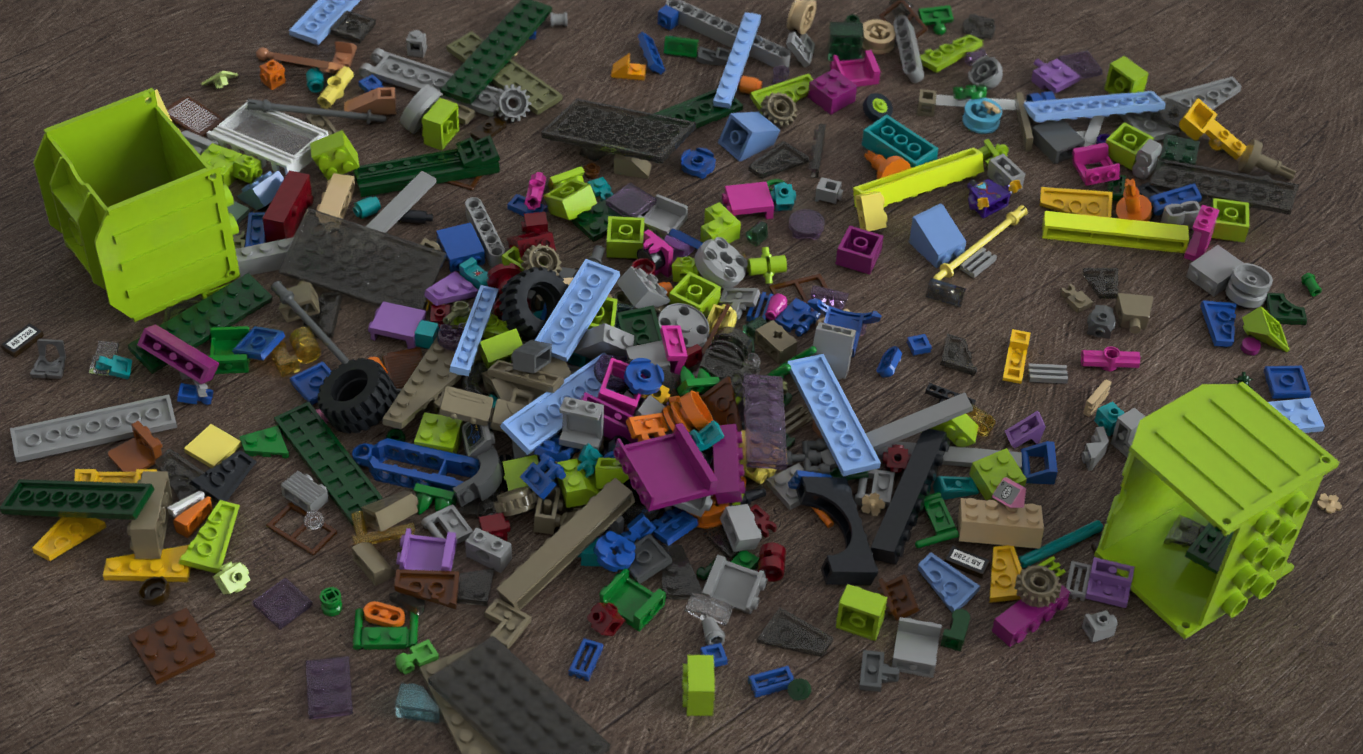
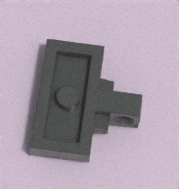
M863 650L859 690L881 692L882 683L898 682L899 668L889 667L888 664L884 663L885 652Z

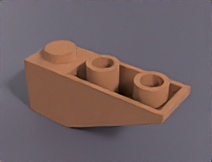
M395 87L376 88L344 102V111L367 113L368 109H370L371 114L376 115L396 114Z

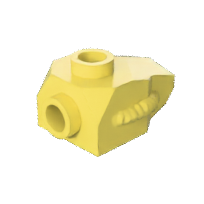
M725 304L722 306L713 305L707 318L709 334L726 306ZM729 307L713 340H724L734 329L737 313L732 307Z

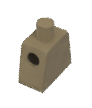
M299 281L297 286L287 288L288 291L294 293V300L309 316L320 313L318 295L311 283ZM280 303L279 311L287 323L301 319L288 304Z
M1118 293L1115 310L1119 325L1129 328L1132 334H1137L1141 329H1146L1153 296Z

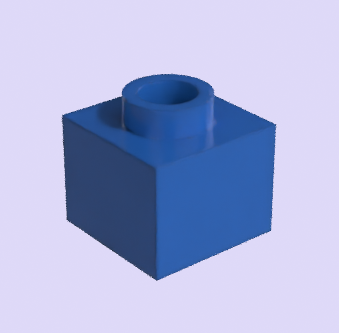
M665 5L658 11V25L671 31L679 24V11L668 5Z

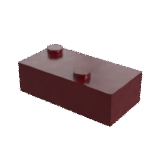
M288 171L262 218L266 243L292 238L296 233L309 206H312L314 202L309 174Z

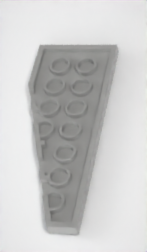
M1232 76L1159 96L1165 102V110H1158V112L1144 111L1140 114L1126 113L1119 116L1125 123L1154 137L1153 140L1157 141L1172 137L1181 131L1179 122L1197 98L1213 110L1239 93L1242 86Z

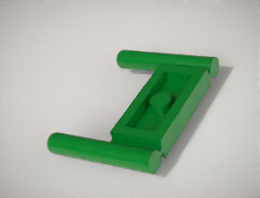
M811 346L787 361L809 357L816 353L817 349L815 346ZM787 361L762 377L758 381L759 385L763 387L772 381L775 382L783 379L784 376L790 374L791 366L787 364Z
M937 492L926 496L924 510L936 535L917 540L915 546L918 549L959 537L958 530L941 493Z
M361 608L355 610L353 649H407V647L410 648L417 645L419 610L417 608L410 610L409 629L407 627H364L363 629L364 611Z

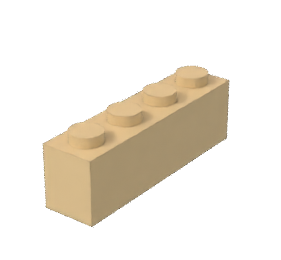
M333 173L331 180H328L326 192L322 193L321 204L317 205L316 216L312 217L311 226L314 227V233L327 230L329 237L336 238L355 191L354 176Z

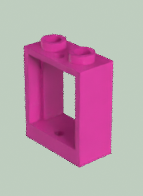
M611 358L597 398L633 416L641 394H634L632 399L606 389L610 375L624 379L625 370L629 365L621 360ZM641 374V377L646 379V376H644V374Z

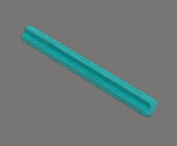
M1100 520L1091 522L1041 546L1040 549L1037 548L1020 556V565L1022 568H1026L1101 532L1104 526Z

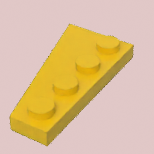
M1041 187L1040 206L1062 213L1111 218L1112 192Z
M189 545L163 549L161 559H135L134 554L107 558L103 578L104 580L145 581L151 577L163 576L167 582H188L191 567L179 564V560L187 551Z

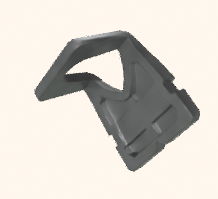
M38 339L39 357L34 364V369L30 372V376L32 378L47 377L49 379H61L66 360L63 340ZM48 344L56 346L60 355L53 362H48L45 358L46 345Z

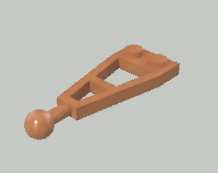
M264 47L259 48L256 52L257 58L261 61L274 59L319 67V71L334 74L345 66L316 59L273 53Z

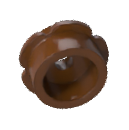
M588 163L587 166L583 167L585 176L589 179L597 178L600 167L595 163Z

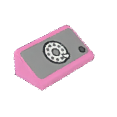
M1004 477L993 493L992 498L1010 508H1024L1026 488Z

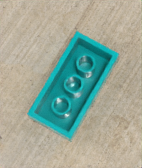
M887 114L863 130L862 146L871 150L876 155H883L886 159L892 156L902 157L910 164L911 168L937 160L939 148Z

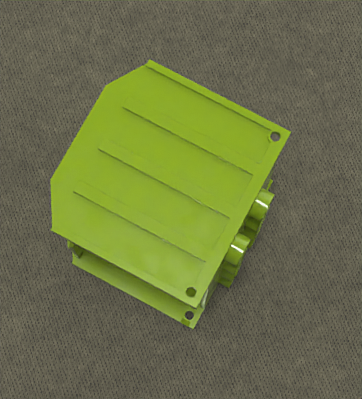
M153 88L44 129V136L33 164L49 224L63 234L66 247L71 249L91 275L93 283L106 290L111 306L132 318L134 322H137L240 277L233 236L239 233V227L234 216L228 213V207L234 205V200L228 186L223 184L220 166L216 163L213 164V167H210L159 108Z
M1243 381L1239 384H1202L1139 421L1122 473L1124 476L1121 484L1122 488L1120 494L1114 497L1107 523L1094 556L1134 566L1130 589L1185 640L1225 613L1231 618L1237 616L1245 608L1250 597L1255 595L1258 599H1263L1273 590L1278 579L1294 569V565L1292 563L1289 564L1287 560L1323 476L1337 468L1340 462ZM1209 522L1214 527L1220 528L1224 536L1234 531L1218 574L1184 557L1187 550ZM1116 568L1117 576L1128 578L1129 571Z

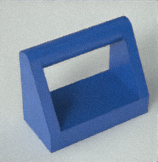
M1046 441L1021 449L1022 471L1027 478L1026 483L1055 484L1058 471L1054 442ZM1029 456L1044 457L1045 470L1031 474Z

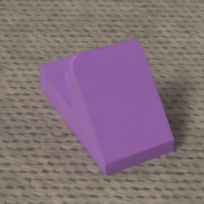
M666 235L664 239L673 248V262L677 257L688 256L694 250V247L674 237Z
M1036 411L1005 430L1011 446L1015 449L1030 439L1039 444L1046 426L1040 413Z

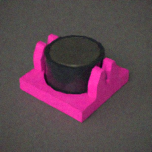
M646 230L644 232L643 247L637 251V258H646L653 261L655 264V276L661 272L668 278L672 275L673 248L651 230Z

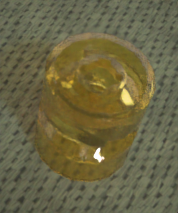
M301 327L290 334V343L300 362L310 363L319 358L321 349L310 328Z

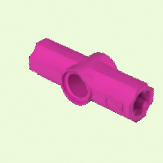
M541 172L531 175L525 205L531 210L540 207L543 198L546 177Z
M1112 346L1106 347L1104 351L1082 350L1081 366L1101 367L1109 372L1116 370L1117 367L1139 368L1140 352L1120 351Z

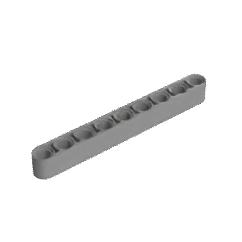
M666 0V5L679 11V24L726 46L733 47L740 28L739 26L682 0ZM755 35L748 56L776 69L787 70L790 66L791 52L783 46Z

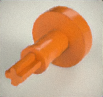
M871 150L864 154L866 160L871 163L872 168L878 170L877 179L911 168L910 164L899 156H892L886 159L883 155H876Z
M1127 178L1125 180V190L1123 191L1124 197L1116 205L1117 218L1149 222L1152 217L1151 202L1147 197L1140 195L1139 189L1135 185V180Z

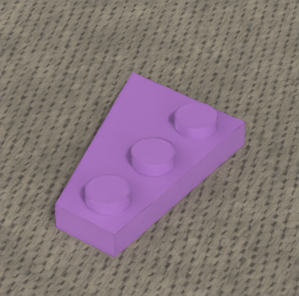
M454 271L426 289L424 296L435 306L476 297L479 290L457 271Z

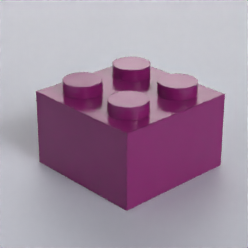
M832 69L809 82L808 98L832 115L855 102L857 85L837 70Z
M849 225L837 248L836 264L870 275L882 251L884 236Z

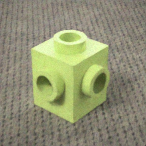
M230 561L220 567V572L212 576L223 594L237 593L246 587L245 584L250 581L248 569L240 562L232 563Z

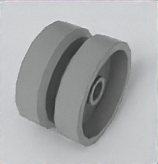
M1249 263L1238 264L1234 267L1225 292L1229 299L1237 305L1257 308L1264 304L1273 279L1268 271L1260 266Z

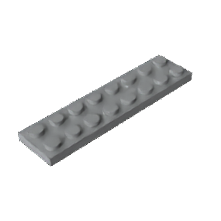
M170 395L10 428L16 463L132 438L134 434L131 424L139 421L143 426H147L151 433L177 428Z

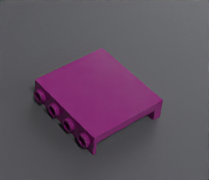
M683 423L676 424L672 434L628 445H623L620 438L617 439L613 450L616 460H619L624 474L628 475L633 489H636L641 503L645 504L648 511L715 494L718 479Z

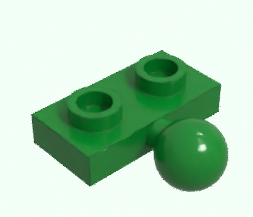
M950 5L918 10L919 19L925 26L934 25L933 32L936 35L945 34L946 27L944 23H952L954 20Z

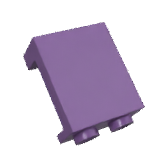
M382 302L380 308L376 309L374 320L369 323L368 332L371 334V340L375 341L378 335L406 340L407 349L415 348V331L420 320L426 321V311Z
M406 528L405 535L401 536L400 547H402V552H398L396 564L400 565V569L452 571L457 545L456 533L448 532L447 539L412 535L411 528Z

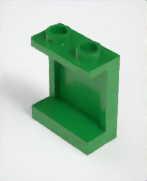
M248 326L210 328L211 349L209 357L220 363L215 374L249 373L250 358H248L247 354L234 355L232 351L250 332Z
M625 568L621 573H617L608 586L602 588L599 596L600 602L614 604L618 608L617 612L624 618L625 623L640 632L665 605L666 592L658 589L653 593L629 577V570Z

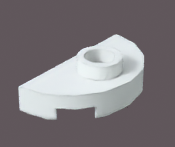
M198 491L167 507L169 514L176 518L203 500L204 492Z

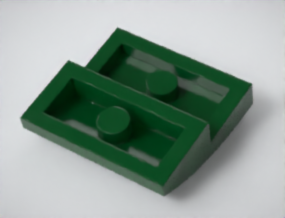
M490 135L475 142L470 137L456 143L465 167L488 165L501 160Z

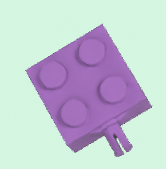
M1039 59L1034 61V65L1039 68L1033 71L1031 81L1042 90L1048 88L1056 94L1080 80V75L1059 59H1055L1047 64H1044Z
M1094 557L1085 599L1126 608L1135 567ZM1116 568L1129 571L1128 578L1117 576Z

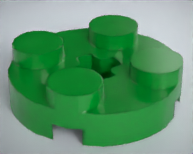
M966 85V88L953 87L954 99H979L987 96V86H977V88L976 85Z

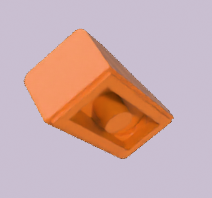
M207 496L178 515L173 520L175 531L187 538L190 537L213 511L211 498Z

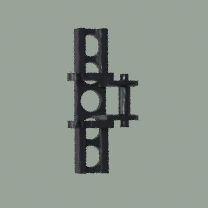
M929 383L925 394L938 398L939 403L944 401V399H950L947 396L948 394H952L954 397L959 395L956 392ZM968 397L973 408V406L976 403V400Z

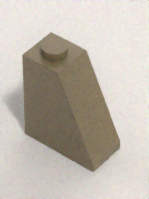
M404 490L361 508L367 526L382 532L417 513L418 499L412 492Z

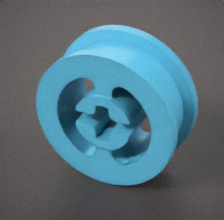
M988 98L971 99L965 105V113L962 120L964 125L973 132L980 134L992 133L1000 125L1002 109L998 103ZM988 101L1001 110V113L997 114L994 111H991L990 114L987 113L988 109L982 102Z

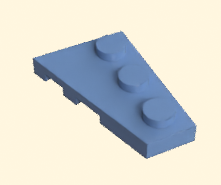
M932 552L918 564L919 572L952 613L956 609H961L979 592L980 586Z

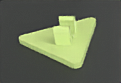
M221 71L201 84L204 86L215 83L216 88H223V85H228L227 79L237 77L238 74Z

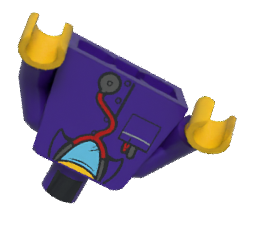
M990 179L981 183L971 180L967 185V188L970 190L967 199L969 209L976 210L984 219L1007 207L1010 193H1016L1018 189L1022 188L1020 180L1011 181L1009 185L1005 186L996 184Z

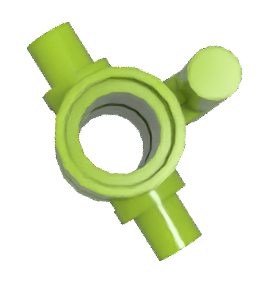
M762 247L761 257L748 259L746 271L749 272L750 276L763 275L766 284H772L774 273L787 272L785 255L772 256L769 253V247Z

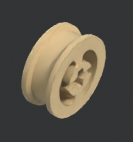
M795 0L787 18L788 30H798V33L802 35L807 32L815 16V0Z
M877 19L869 20L862 24L859 45L863 50H872L873 54L880 55L886 54L894 48L896 34L892 24Z

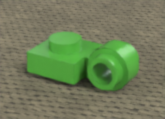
M428 639L410 647V654H399L395 659V665L401 673L409 674L414 670L415 663L420 667L439 660V654Z

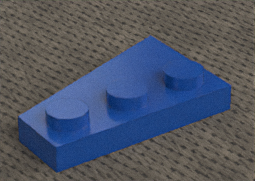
M1202 301L1200 307L1214 346L1232 347L1235 335L1236 303Z

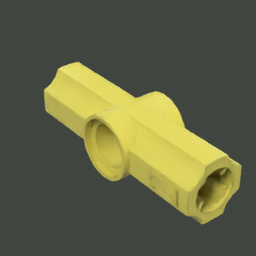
M346 66L340 68L335 76L327 80L328 85L317 98V103L322 108L328 109L337 99L342 98L344 89L354 77V72Z

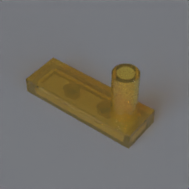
M363 511L351 513L356 536L352 537L353 546L362 542L377 544L399 539L402 535H405L406 528H411V534H415L414 523L391 527L382 532L373 531L368 533Z

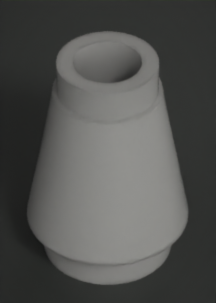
M713 617L704 618L702 625L706 644H723L725 641L723 630Z

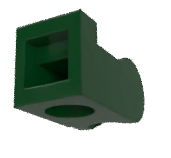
M964 609L953 611L950 622L951 630L944 629L940 646L961 652L970 621L969 612Z

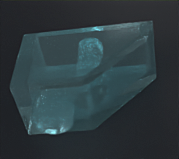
M401 683L395 703L396 717L439 723V707L423 686L413 683Z

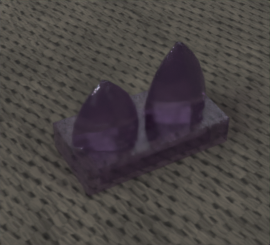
M813 285L810 295L811 299H820L825 304L828 299L829 306L842 310L848 300L849 293Z

